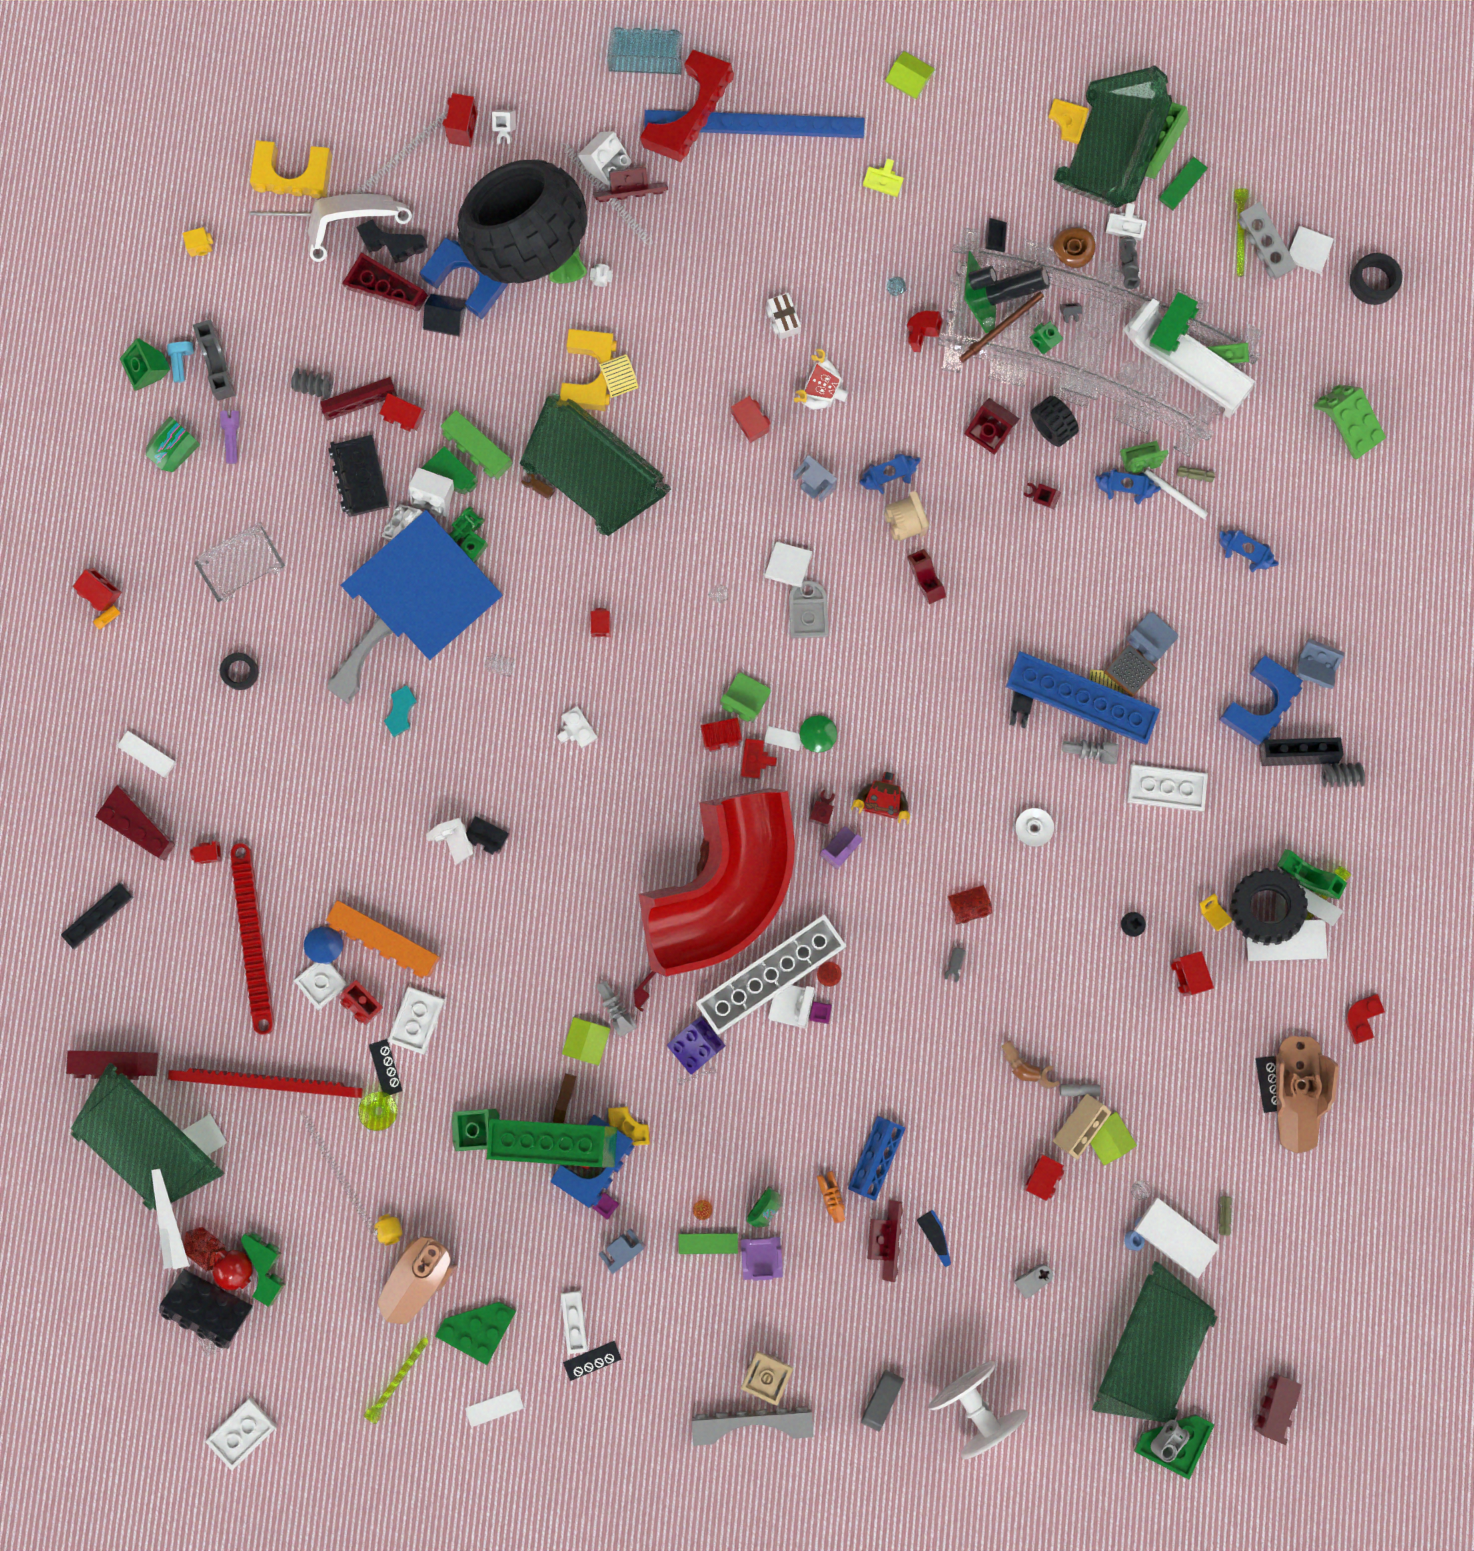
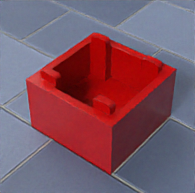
M452 93L451 98L449 97L447 100L449 105L447 118L443 119L442 123L445 126L446 137L450 144L471 147L478 117L475 99L473 96Z
M1202 951L1172 959L1170 966L1172 971L1175 970L1180 984L1178 991L1180 994L1183 993L1184 997L1214 989Z

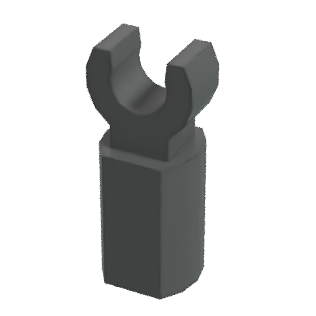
M953 947L948 964L950 969L944 975L945 980L952 973L955 975L954 982L957 983L959 981L958 970L962 968L966 954L965 950Z

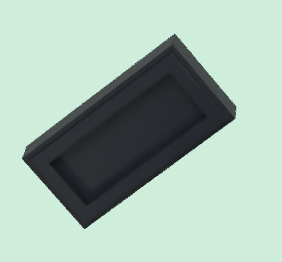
M989 218L987 222L985 251L1004 254L1007 222Z

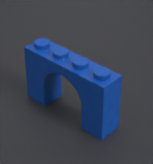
M445 238L420 271L422 280L438 289L448 274L454 269L466 267L474 270L479 275V283L465 302L467 310L483 319L508 284L493 281L487 275L484 276L471 265L457 241L453 239L450 241Z
M1265 655L1259 659L1250 675L1271 689L1274 695V706L1271 712L1267 715H1255L1233 701L1219 719V721L1257 746L1264 740L1269 739L1271 736L1269 731L1272 727L1276 728L1282 719L1279 716L1283 711L1286 712L1292 704L1290 702L1291 698L1299 694L1302 689L1300 685L1303 680Z
M593 1115L587 1124L613 1127L597 1115ZM617 1129L615 1167H606L599 1176L588 1179L581 1177L565 1165H560L550 1182L588 1208H591L593 1205L596 1207L602 1198L600 1193L604 1188L607 1190L613 1181L611 1176L614 1172L618 1173L624 1164L622 1162L625 1155L629 1156L635 1148L632 1145L634 1140Z

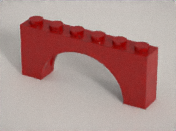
M694 49L684 65L687 75L694 78L700 85V92L696 103L686 115L674 122L667 124L648 123L640 136L643 148L678 162H682L684 157L689 154L691 145L698 139L700 130L706 125L711 112H714L718 100L723 97L727 85L734 78L731 63Z

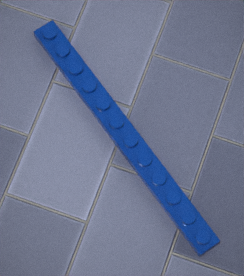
M645 110L644 129L648 123L667 124L682 118L689 111ZM711 112L706 125L702 127L700 132L864 138L865 118Z

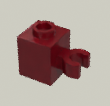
M1027 483V486L1032 487L1033 491L1030 494L1024 492V496L1033 498V502L1055 510L1061 495L1060 491L1040 483L1038 488L1032 483Z
M822 790L820 794L821 802H815L809 821L828 827L834 806L829 805V803L833 802L835 793H832L830 799H826L824 797L825 790Z

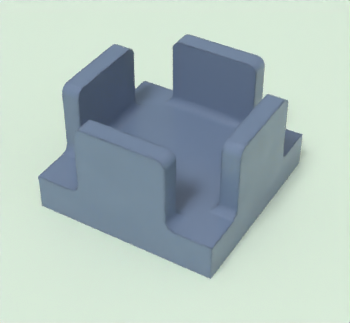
M810 455L804 459L803 464L793 474L795 481L802 475L801 479L804 482L800 488L812 499H815L824 489L819 495L821 503L836 489L837 478Z
M631 1228L627 1230V1233L634 1240L635 1245H632L625 1234H622L607 1247V1251L615 1260L614 1262H611L603 1250L599 1253V1256L612 1274L644 1250L646 1246Z

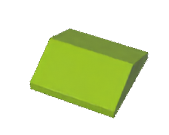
M904 51L895 61L885 82L917 99L934 73L935 68Z
M573 1017L562 1055L599 1066L611 1028Z
M1117 1111L1107 1118L1090 1142L1103 1166L1122 1157L1137 1146Z

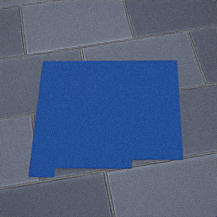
M427 510L340 585L352 599L360 595L397 637L404 632L429 661L503 596Z

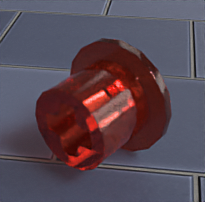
M824 962L817 969V979L824 986H835L841 980V968L834 962Z

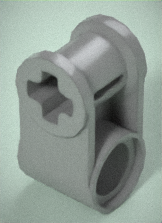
M1039 1264L1018 1277L1014 1283L1024 1298L1027 1299L1052 1280L1053 1272L1047 1265ZM1040 1270L1048 1271L1046 1272V1278L1038 1277L1041 1275Z
M1169 1420L1158 1436L1152 1441L1151 1450L1163 1461L1171 1462L1188 1442L1190 1434L1187 1430L1180 1428L1175 1420Z

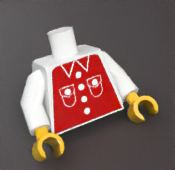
M816 349V352L819 354L818 357L816 355L811 356L812 360L819 361V363L815 364L805 389L795 392L799 394L800 398H794V402L802 401L803 405L812 410L831 407L834 399L845 402L849 394L848 391L840 388L842 378L834 365L825 357V352L822 349Z

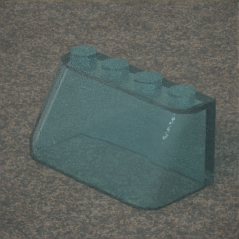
M616 27L610 31L607 53L609 72L682 75L683 35L678 30L661 31L659 29L642 30L641 28L624 29Z

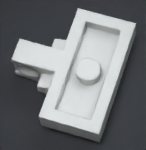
M1128 203L1125 213L1121 212L1120 215L1110 213L1105 233L1121 237H1133L1135 240L1142 241L1147 221L1137 219V216L1133 215L1135 205Z
M578 706L561 716L566 723L563 727L565 731L557 735L561 744L569 739L572 742L577 740L583 749L598 739Z

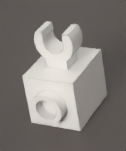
M515 110L493 111L492 131H500V134L497 136V143L501 144L502 137L505 136L507 144H511L512 136L509 132L516 129Z

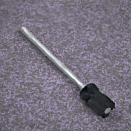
M250 212V215L311 216L312 214L298 212Z

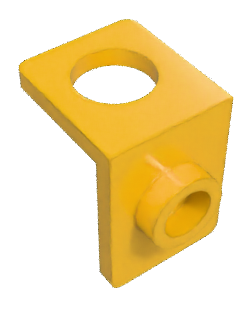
M1215 893L1200 902L1201 914L1216 931H1220L1232 922L1231 917L1218 904ZM1212 901L1209 906L1205 907L1208 902Z

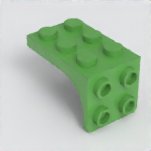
M1337 385L1332 389V392L1320 397L1317 400L1318 402L1313 405L1316 410L1325 412L1334 421L1354 459L1360 458L1386 438L1360 387Z

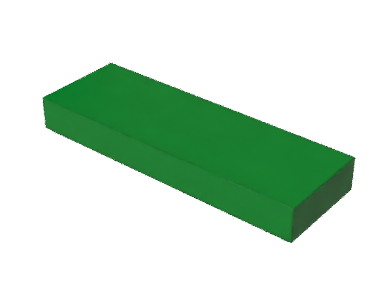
M1193 157L1161 195L1159 201L1174 211L1207 171L1208 167Z

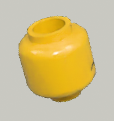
M390 1214L379 1217V1221L374 1225L378 1241L384 1243L385 1246L399 1242V1238L403 1234L399 1219L394 1216L390 1217Z

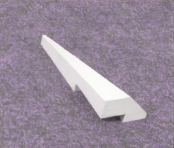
M160 1169L151 1170L164 1269L187 1267L189 1263Z

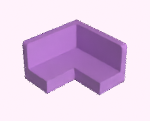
M843 827L830 844L821 851L820 856L838 870L862 842L863 838L858 834L855 835L847 827Z

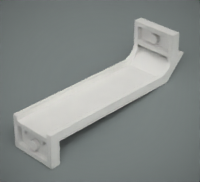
M1153 298L1150 303L1145 301L1123 331L1137 348L1224 407L1223 415L1230 419L1252 391L1255 381L1187 334L1185 336L1181 335L1178 340L1181 343L1177 351H1172L1170 356L1151 347L1150 340L1163 317L1158 312L1159 302Z

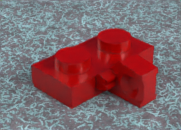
M745 739L741 777L760 779L761 769L766 770V766L776 767L777 757H769L768 752H764L765 741Z

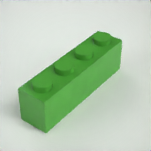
M1173 102L1169 103L1136 159L1138 174L1152 179L1156 178L1189 121L1187 106Z
M457 410L441 425L442 435L448 441L453 440L460 452L469 454L471 456L469 459L476 466L480 464L484 468L483 472L488 477H494L498 480L511 467V459Z

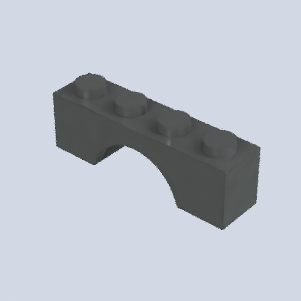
M211 319L193 324L197 342L207 365L208 380L212 394L218 401L236 396L216 326Z

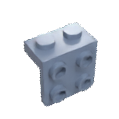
M1150 612L1126 640L1129 641L1133 648L1138 649L1148 661L1155 664L1177 640L1178 634L1156 614Z
M1308 639L1299 655L1297 675L1305 681H1312L1323 688L1333 689L1335 686L1336 670L1344 658L1345 652Z

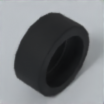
M239 652L225 657L219 669L223 682L235 690L250 688L257 681L259 674L255 661L248 655ZM235 661H245L250 667V675L243 682H234L228 676V669Z

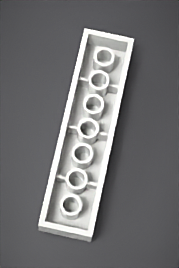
M824 914L696 1002V1005L718 1036L847 946Z

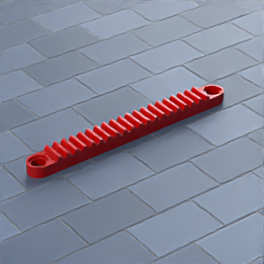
M238 843L232 847L230 856L232 876L234 878L233 884L235 886L234 891L236 893L235 899L237 901L236 906L238 908L237 914L239 916L238 922L240 924L239 929L241 931L240 937L242 939L241 945L244 954V968L247 977V991L250 1000V1013L255 1032L260 1035H267L273 1031L275 1023L252 852L247 845ZM239 848L246 850L244 858L240 859L236 856V851ZM265 1019L268 1021L269 1027L267 1030L262 1031L259 1028V1023Z
M189 1068L188 1071L168 1070L167 1080L352 1098H362L363 1088L346 1087L343 1082H337L336 1084L335 1081L328 1083V1081L320 1082V1080L313 1081L312 1079L305 1080L304 1078H298L297 1080V1078L289 1079V1077L267 1075L266 1077V1075L258 1076V1074H243L241 1072L227 1073V1071Z

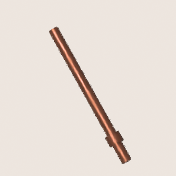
M1039 291L978 342L972 343L968 350L959 356V360L964 363L971 356H976L982 347L1044 298L1043 293Z

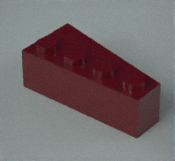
M362 252L342 282V285L347 290L415 311L421 309L428 297L423 289Z
M116 785L95 816L161 860L165 861L175 846V843L164 831L157 826L128 792L119 785Z
M67 1050L66 1074H74V1078H86V1075H91V1079H103L104 1075H109V1079H121V1076H127V1080H139V1076H157L158 1053Z

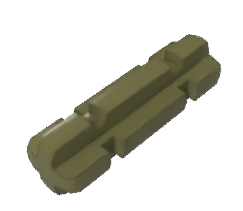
M1179 466L1177 476L1184 478L1187 476L1189 479L1200 481L1204 479L1205 482H1213L1215 472L1208 470L1205 472L1202 469L1192 467L1187 469L1186 466Z
M1221 1196L1220 1205L1222 1207H1220L1219 1224H1221V1227L1219 1226V1234L1229 1236L1231 1234L1229 1224H1231L1232 1208H1230V1205H1232V1198Z

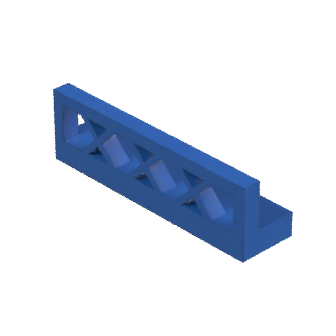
M877 1116L848 1186L849 1190L876 1201L906 1129L905 1127ZM895 1127L898 1130L896 1132L895 1137L892 1138L891 1134ZM888 1147L889 1152L884 1156V1151ZM881 1165L880 1173L876 1174L877 1168ZM873 1184L874 1188L870 1195L867 1192L869 1190L870 1185Z

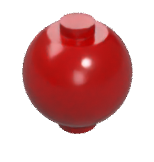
M222 1248L211 1258L214 1262L212 1275L217 1285L221 1288L237 1290L240 1287L243 1289L251 1282L249 1277L252 1276L253 1265L248 1255L239 1250L226 1251Z

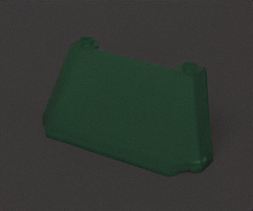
M1154 65L1149 68L1090 82L1086 92V100L1092 106L1084 131L1070 168L1066 166L1059 167L1053 180L1065 190L1113 208L1136 201L1172 104L1171 95H1168L1166 87L1168 83L1167 75Z
M552 393L546 398L521 458L520 465L527 474L542 475L596 520V529L600 534L610 536L665 497L671 488L668 484L663 483L664 476L660 471L571 399L564 401L560 399L559 394Z
M111 1062L106 1066L71 1126L73 1130L71 1135L78 1142L83 1140L144 1199L142 1203L150 1211L153 1208L156 1210L151 1170L160 1169L170 1204L224 1175V1172L218 1166L213 1168L215 1163L124 1074L120 1073L117 1075L115 1073L117 1068Z
M1154 1261L1151 1268L1154 1273L1153 1275L1148 1274L1098 1391L1097 1397L1100 1398V1401L1097 1400L1094 1403L1092 1410L1167 1423L1169 1420H1175L1179 1409L1176 1406L1205 1335L1210 1326L1214 1328L1218 1316L1215 1315L1216 1311L1159 1262Z

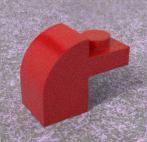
M921 311L909 319L907 323V328L910 332L908 343L913 352L921 353L925 336H940L943 319L939 311Z

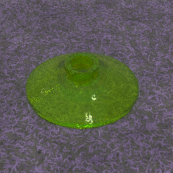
M380 1091L366 1095L358 1107V1116L361 1123L372 1131H382L389 1128L395 1122L398 1113L395 1100L389 1094ZM378 1107L382 1109L381 1115L376 1114Z

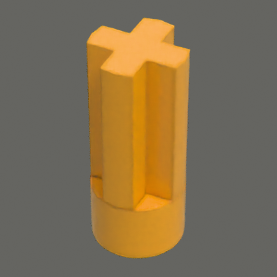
M113 605L92 622L101 630L121 613Z

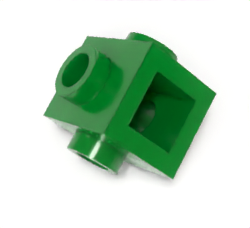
M1051 321L1045 325L1040 323L1033 329L1035 333L1029 337L1042 355L1064 339Z

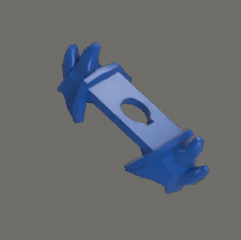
M898 453L894 456L895 459L878 466L870 464L869 468L862 474V479L859 483L865 489L879 490L881 494H884L885 491L882 484L904 476L902 480L905 483L910 484L911 475L917 471L916 466L920 463L921 458H912L909 455ZM887 466L895 468L893 476L884 475L883 471Z
M1113 468L1095 477L1098 488L1108 494L1109 500L1114 497L1113 491L1137 494L1138 496L1134 497V501L1139 505L1143 499L1150 498L1154 493L1161 490V487L1155 485L1154 481L1149 479L1145 473L1133 475L1117 472V469ZM1130 478L1133 481V486L1125 488L1121 484V480Z
M1243 530L1219 532V543L1226 551L1225 558H1230L1232 551L1237 552L1255 563L1249 566L1252 573L1257 569L1267 570L1270 567L1279 565V562L1274 559V554L1271 552L1268 544L1262 545L1243 534ZM1243 543L1253 544L1254 551L1246 553L1242 547Z

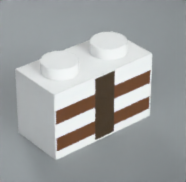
M789 293L768 299L765 310L768 318L773 320L771 325L774 334H778L781 340L801 333V324Z

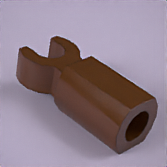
M527 472V476L531 478V481L525 482L522 480L523 486L526 488L532 487L533 491L550 500L555 489L540 479L536 480L531 472Z

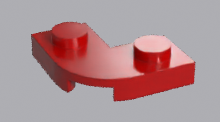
M1378 994L1356 1001L1348 1011L1346 1024L1354 1044L1375 1038L1367 1019L1385 1013Z

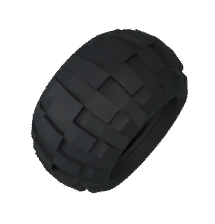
M534 159L518 160L502 165L485 175L473 186L459 210L457 222L459 232L457 233L461 249L471 265L493 281L518 284L545 277L561 267L580 245V240L585 234L588 221L585 199L574 178L561 167L557 168L553 163Z

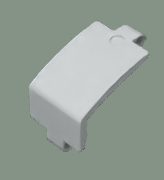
M348 194L316 200L313 204L308 228V235L310 237L308 252L310 257L316 262L325 259L327 252L322 240L326 224L329 221L360 216L394 215L398 223L406 224L412 218V214L406 204L393 201L389 195ZM405 210V216L399 217L398 213ZM314 249H322L320 254H313Z

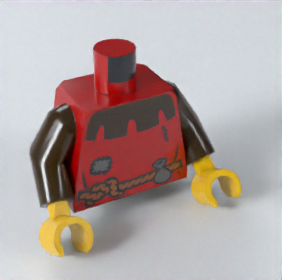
M884 772L882 782L874 780L873 783H869L861 789L851 806V810L854 807L859 808V814L864 811L888 818H898L899 824L901 819L907 820V824L910 821L909 805L905 793L901 791L900 786L893 785L895 774L890 772Z

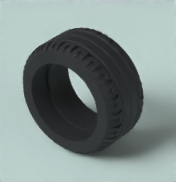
M1371 253L1361 258L1350 274V287L1355 297L1360 299V301L1366 304L1379 305L1390 300L1399 290L1403 278L1402 270L1393 257L1384 253ZM1375 267L1385 272L1389 279V289L1377 291L1368 287L1363 280V269Z

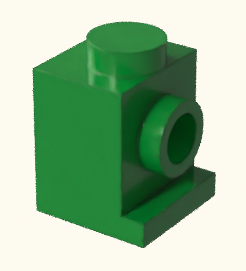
M470 531L460 548L475 564L488 547V544L484 539ZM470 545H474V549L469 550L468 548Z

